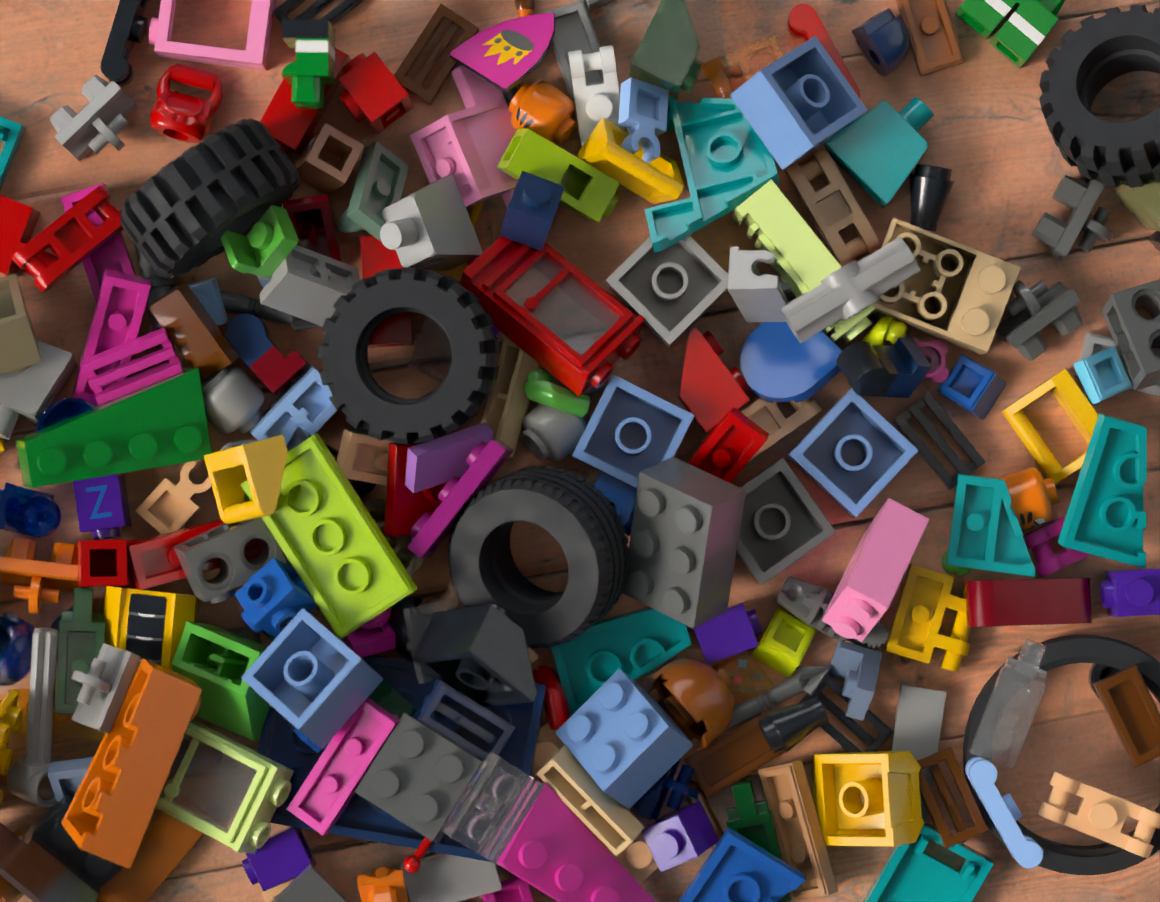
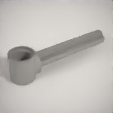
M45 627L36 628L32 637L26 756L18 758L11 766L6 783L8 791L13 796L44 808H52L57 804V800L47 772L51 762L59 761L51 757L59 633L56 629Z

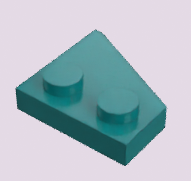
M958 474L946 565L1035 577V567L1025 544L1018 518L1013 507H1010L1011 498L1005 480Z

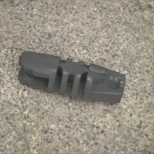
M791 576L783 584L776 603L805 624L838 641H848L851 644L860 645L872 650L879 649L888 640L887 636L890 635L888 634L889 629H886V625H882V622H877L862 642L855 638L849 639L840 636L832 629V626L821 621L834 593L823 587Z

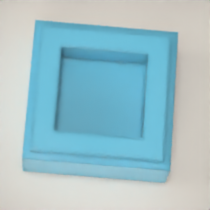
M1115 346L1073 363L1091 405L1132 388V384Z

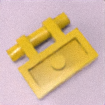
M909 564L884 651L929 664L934 647L946 650L941 668L958 673L963 656L968 657L971 643H967L971 627H967L966 584L961 598L950 595L955 577ZM946 608L957 611L950 637L938 634Z

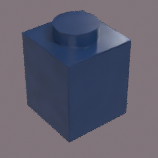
M522 171L508 205L499 236L542 251L565 186Z

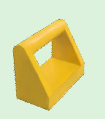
M602 117L579 150V159L617 180L622 186L653 204L676 200L684 187L678 163L661 152L657 159L647 163L643 160V149L640 145L638 152L635 154L622 148V142L629 133Z
M1066 368L1058 371L1001 411L1047 478H1053L1054 485L1082 467L1087 450L1061 467L1022 411V408L1051 390L1089 445L1098 414Z
M283 434L204 455L219 515L224 523L233 524L269 516L275 512L288 455ZM248 480L253 500L243 502L245 491L240 484Z

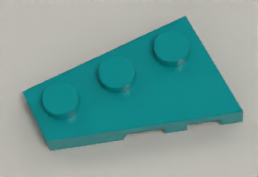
M1099 413L1057 542L1061 546L1146 568V552L1143 551V529H1146V511L1143 510L1144 483L1147 482V428L1145 426Z
M645 607L599 620L575 639L555 647L551 646L562 688L567 698L570 715L572 716L618 669H621L636 680L690 646L691 641L685 624L651 607Z

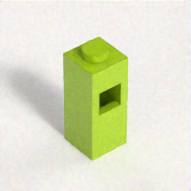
M517 129L496 167L516 180H519L521 172L524 171L565 186L559 205L587 221L599 222L601 217H608L618 201L619 195L615 192L620 182L530 129Z

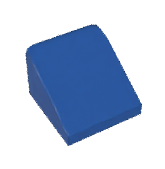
M961 354L949 372L947 379L943 381L937 391L975 417L984 420L1005 389L1006 382L996 372Z

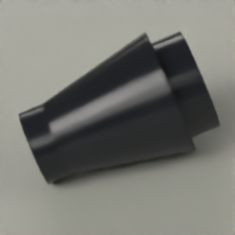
M916 164L915 173L910 174L911 225L924 230L936 231L938 220L954 184V181L950 180L952 169Z
M814 697L809 701L766 712L767 717L759 720L758 724L772 752L775 754L784 749L787 753L820 725L828 722L829 718L818 697Z

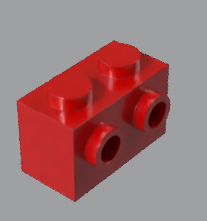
M375 51L368 57L364 53L357 55L342 68V71L345 73L339 78L344 89L339 94L342 103L358 123L366 119L378 135L413 108L408 93Z

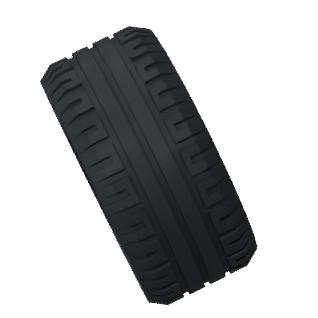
M531 466L513 471L482 489L464 505V509L459 512L458 518L455 519L454 527L451 530L448 564L451 569L450 577L453 580L454 588L457 590L458 598H460L461 603L466 608L490 603L506 610L509 614V619L523 629L527 648L555 647L575 639L597 623L613 608V605L619 600V596L622 595L623 587L627 582L630 549L627 546L628 537L625 535L626 530L621 525L622 520L617 515V510L614 506L610 505L609 499L603 496V492L599 489L596 490L591 482H587L581 476L577 477L571 471L567 472L566 469L559 468L557 470L556 467ZM514 521H527L539 525L559 542L565 553L569 571L565 592H551L541 589L527 580L519 571L510 549V534Z

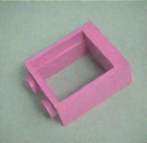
M159 0L161 1L159 17H152L150 22L149 44L155 45L154 51L160 58L267 71L274 17L272 11L275 10L276 0H252L245 51L172 42L176 0Z

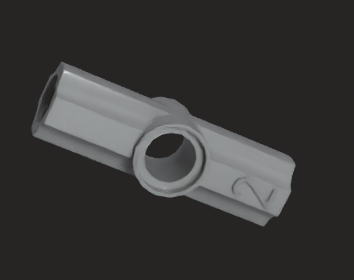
M899 237L861 261L857 262L854 260L822 279L820 281L821 285L786 304L780 311L789 328L801 344L843 318L845 321L880 300L878 296L912 278L914 274L920 271V268L909 247Z

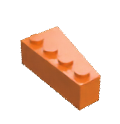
M145 658L142 659L129 685L109 734L105 733L61 822L80 849L125 868H131L175 756L180 748L189 721L196 716L201 705L200 694L202 689L192 679Z

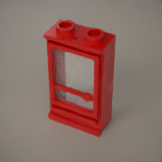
M501 236L462 272L460 279L462 286L469 292H473L481 300L480 305L485 313L490 314L495 325L494 327L579 397L591 385L599 388L613 372L614 366L612 365L620 357L624 360L629 359L642 343L639 333L645 318L641 315L638 317L546 242L543 250L540 251Z

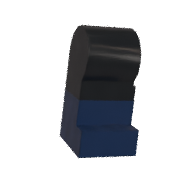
M899 337L893 346H871L866 341L856 342L845 348L839 354L836 362L840 371L845 373L849 385L857 395L909 398L932 367L912 337Z

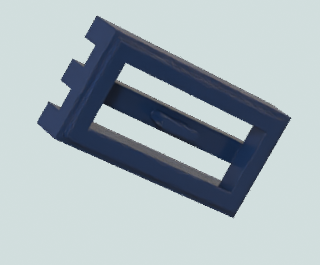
M437 678L433 684L435 688L430 695L427 694L423 700L425 704L420 711L417 710L413 718L492 766L516 727ZM446 694L501 728L502 730L497 737L441 703L440 700L443 695ZM433 711L440 712L490 743L492 746L489 751L485 752L430 718Z

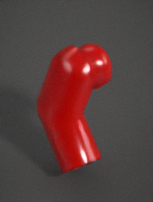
M540 666L539 670H532L534 683L547 685L544 706L550 729L557 730L571 717L567 698L555 671L547 666Z

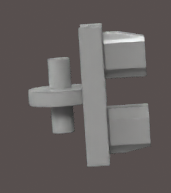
M94 75L83 86L81 91L90 101L87 106L77 114L69 105H66L50 117V121L57 131L54 137L78 161H81L91 150L98 154L109 142L120 151L125 144L117 134L129 124L125 118L138 106L113 80L108 83L98 75Z
M103 643L97 659H93L88 674L74 670L71 677L72 680L83 684L76 700L79 703L71 720L109 734L129 685L140 665L141 656Z

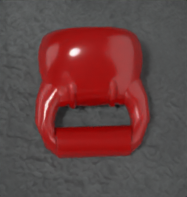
M178 63L169 67L161 76L157 85L156 103L149 119L151 128L161 135L188 143H200L209 134L212 117L219 109L223 99L222 82L217 74ZM172 80L212 91V95L208 100H202L201 97L195 98L180 94L178 91L173 92L170 90V82Z

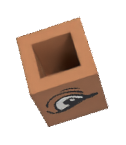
M324 123L310 135L294 167L299 172L301 180L330 196L346 183L364 145L329 124Z

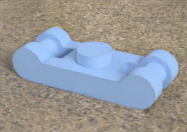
M983 756L972 757L965 766L966 775L1009 852L1020 866L1029 869L1037 867L1043 859L1042 848L1033 838L1023 835L1016 821L1023 816L1012 796L1008 793L1002 797L994 783L997 779L996 767Z

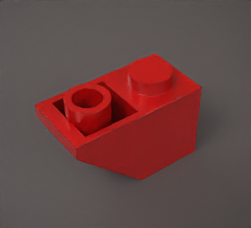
M695 327L687 335L678 399L686 410L694 415V421L705 434L715 427L733 406L739 409L750 401L745 394L750 390V387L736 367L729 371L718 356L724 353V350L711 332L708 330L702 335L698 328Z

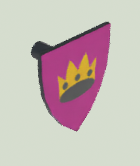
M555 13L527 15L494 25L462 43L449 53V57L501 89L505 98L512 100L520 89L519 83L539 66L550 49L555 35Z

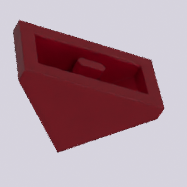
M329 195L282 201L283 208L287 210L299 240L297 245L342 262L333 201Z

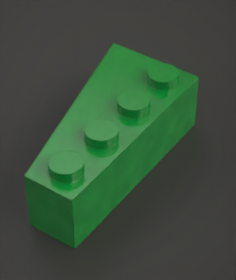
M185 368L181 373L98 405L75 417H70L16 440L23 486L35 488L203 460L204 455L211 454L212 452L199 368Z

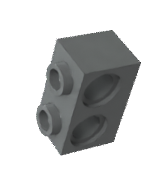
M1159 279L1112 293L1102 309L1104 319L1135 391L1160 384V358L1155 355L1152 349H1160ZM1135 308L1148 311L1152 319L1141 317Z
M261 517L233 524L223 523L174 546L194 596L204 602L210 600L212 604L225 601L234 596L236 593L235 588L247 583L250 577L261 570L273 557L287 564L281 547ZM259 538L261 542L260 554L255 559L246 561L244 557L245 545L250 540ZM211 558H218L221 564L218 575L213 579L205 580L202 574L204 564Z

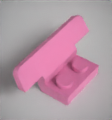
M460 66L452 70L451 74L466 109L442 117L411 134V139L430 184L453 174L466 209L488 198L502 195L508 209L518 180L496 167L516 133V130L511 126V113L508 111V105L501 89L466 67Z

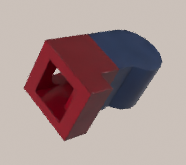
M248 313L239 314L228 323L226 329L227 340L273 394L278 395L309 366L295 349L285 357L269 339L265 323L255 315Z

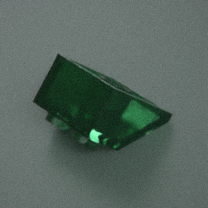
M685 0L661 1L630 63L629 72L630 78L632 77L669 90L668 97H675L676 101L682 90L689 94L691 93L703 65V62L698 60L700 45Z

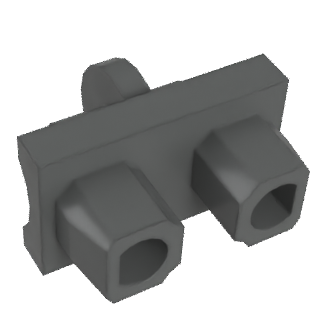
M1067 175L1061 179L1052 198L1072 209L1066 222H1063L1045 212L1032 233L1041 243L1051 248L1048 255L1059 261L1063 257H1067L1080 231L1085 234L1078 247L1086 252L1091 251L1096 240L1110 243L1114 233L1104 225L1111 212L1099 207L1093 219L1088 218L1105 186L1103 183L1097 180H1091L1086 183Z
M1018 280L1012 289L1017 298L1005 307L1010 317L998 325L996 333L1001 340L1015 348L1023 357L1030 361L1034 360L1044 353L1048 347L1039 333L1044 327L1052 323L1057 333L1064 336L1070 334L1083 324L1078 309L1075 306L1081 300L1075 290H1068L1061 282H1057L1048 289L1042 280L1031 288H1028L1022 281Z

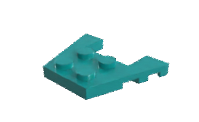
M668 97L666 131L673 129L676 131L691 196L687 199L644 209L655 253L668 248L731 212L771 179L776 185L780 183L774 157L733 99L702 98L701 103L676 102L675 97Z

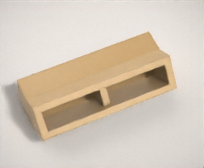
M504 339L497 364L499 366L497 379L492 382L491 394L487 400L481 423L485 422L493 430V439L502 440L514 450L509 457L514 459L522 430L523 418L526 415L530 401L525 394L524 384L527 383L528 374L533 370L539 369L540 364L510 339Z
M565 744L536 773L616 856L629 846L645 828L644 824L627 807L602 791Z

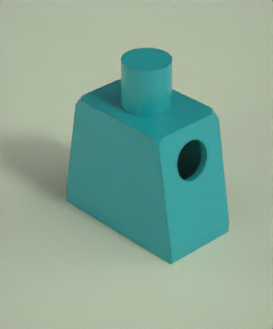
M914 97L899 113L889 103L883 101L831 137L823 148L883 209L929 147L928 142L918 131L934 114L917 97Z

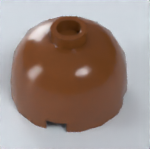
M686 657L670 662L646 679L649 693L657 689L662 698L658 701L659 705L689 740L697 738L700 741L697 746L698 749L702 750L708 747L729 727L734 712V699L729 690L733 683L726 671L719 665L715 664L711 667L702 660Z

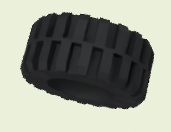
M1130 5V11L1120 12L1119 6L1106 9L1105 16L1095 19L1091 15L1080 21L1082 27L1078 31L1074 32L1070 29L1060 39L1062 48L1060 50L1056 48L1051 50L1046 60L1049 70H1044L1041 73L1039 84L1043 93L1039 98L1041 110L1054 142L1059 147L1063 158L1070 166H1077L1081 175L1090 180H1095L1100 175L1103 185L1118 187L1120 181H1127L1130 188L1144 187V180L1155 178L1157 183L1160 182V106L1145 117L1129 122L1105 121L1090 112L1097 94L1107 83L1116 77L1134 71H1150L1160 74V8H1155L1153 13L1147 11L1146 5Z
M252 118L248 120L242 119L236 124H230L222 128L221 131L204 138L197 145L184 151L174 161H170L155 176L150 177L139 190L129 197L130 200L123 205L120 212L121 226L156 274L165 278H175L179 274L183 275L193 268L201 266L215 255L217 256L225 251L221 237L226 231L247 235L271 205L282 207V201L289 200L293 192L299 187V172L262 122Z
M402 267L399 269H387L376 272V275L363 278L352 285L353 289L347 295H341L333 305L335 311L331 318L325 319L321 330L325 332L324 343L318 345V358H323L324 371L319 373L322 384L328 385L332 393L329 399L335 409H341L348 416L346 421L356 429L362 428L369 432L368 436L378 440L394 441L395 444H410L434 440L448 435L460 426L467 424L476 415V411L480 406L485 404L491 394V391H489L493 380L497 379L499 366H496L497 353H500L499 340L494 337L492 327L495 325L490 314L485 313L480 305L481 300L473 292L465 289L461 282L451 276H445L438 273V271L421 268ZM402 312H417L435 320L447 334L452 349L451 367L444 382L432 393L417 399L400 398L385 391L375 381L368 363V346L375 329L387 318Z

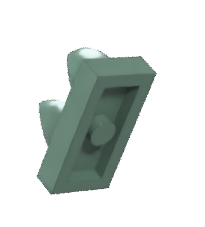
M377 141L364 148L358 174L352 183L351 190L353 193L349 207L338 220L336 228L346 233L366 230L380 241V230L385 224L382 216L383 208L401 199L409 166Z

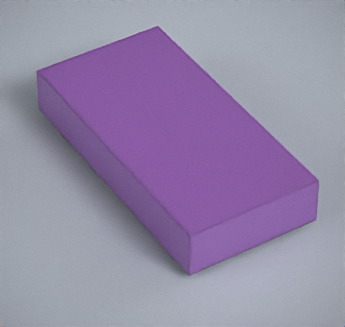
M484 422L409 447L405 485L413 493L448 482L453 477H462L470 467L466 462L468 456L481 441H485L488 444L493 439V430Z

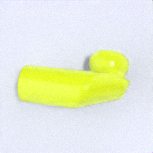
M883 316L866 333L862 341L869 342L871 346L885 345L887 341L894 345L899 337H905L907 325L904 322L896 321L893 317Z

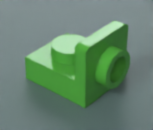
M271 205L261 219L254 224L247 236L226 231L221 237L228 261L233 269L241 273H250L266 278L271 277L299 242L287 210Z

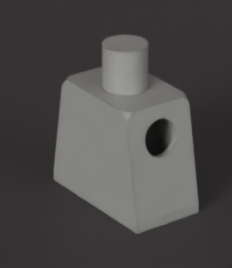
M453 174L437 180L383 208L382 216L385 224L380 230L381 242L386 248L396 250L400 263L404 268L450 270L479 257L483 253Z
M37 340L42 362L34 364L22 372H8L0 375V438L10 439L18 418L35 424H39L43 420L76 367L77 363L73 353Z

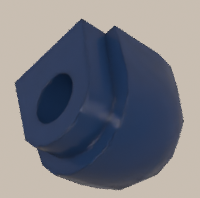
M890 8L879 12L852 30L863 54L871 66L882 76H888L905 60L910 48V35L901 15L894 16Z

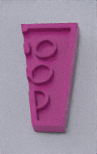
M538 782L495 863L557 902H656L546 783Z

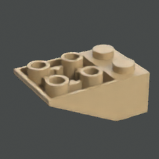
M893 218L882 247L901 237L915 257L920 271L897 287L891 288L878 296L880 300L872 304L875 310L979 355L987 353L1021 267Z

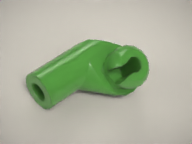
M533 370L527 376L524 390L531 401L581 418L587 413L590 405L589 396L582 394L579 397L572 390L552 383L551 375L545 370Z

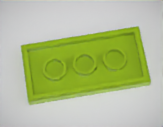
M319 434L312 435L290 450L286 459L276 510L272 515L261 518L338 638L342 639L418 588ZM248 480L240 485L249 499L253 500Z

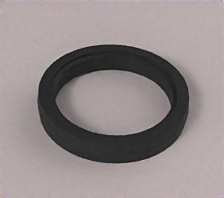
M1070 635L1046 640L1023 650L1004 663L991 676L980 691L969 714L963 742V766L965 779L986 826L1003 845L1006 846L965 772V766L968 760L975 756H983L992 763V744L996 726L1002 712L1013 696L1036 676L1059 666L1075 663H1096L1123 670L1135 664L1148 690L1160 703V662L1138 647L1110 637ZM1160 804L1154 811L1160 813ZM1018 820L1016 821L1023 835L1033 838L1042 848L1043 859L1038 866L1048 870L1072 875H1100L1124 870L1147 859L1108 842L1090 846H1073L1050 841L1030 831ZM1158 828L1155 829L1150 842L1153 845V849L1149 857L1160 850V829ZM1135 829L1128 833V835L1133 836Z

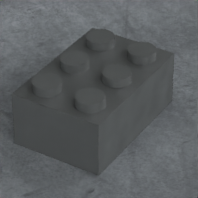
M675 457L640 471L629 543V575L626 577L627 582L623 587L622 593L693 629L726 613L746 490Z

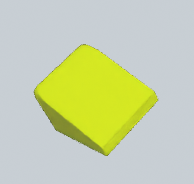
M777 608L758 641L759 646L754 648L751 656L782 675L790 677L799 666L817 630Z

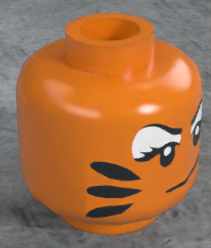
M544 80L538 81L535 84L525 83L515 94L508 107V111L512 113L511 126L516 131L518 128L530 129L552 143L557 141L563 144L571 136L577 125V122L573 120L575 102L551 83Z
M1029 467L998 478L999 480H1005L1011 498L1010 507H1013L1022 531L1047 524L1052 520V505L1060 503L1052 477L1043 480L1042 474L1037 468Z

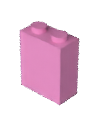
M888 498L863 533L821 621L832 626V629L840 636L849 639L855 638L862 642L888 609L930 519Z

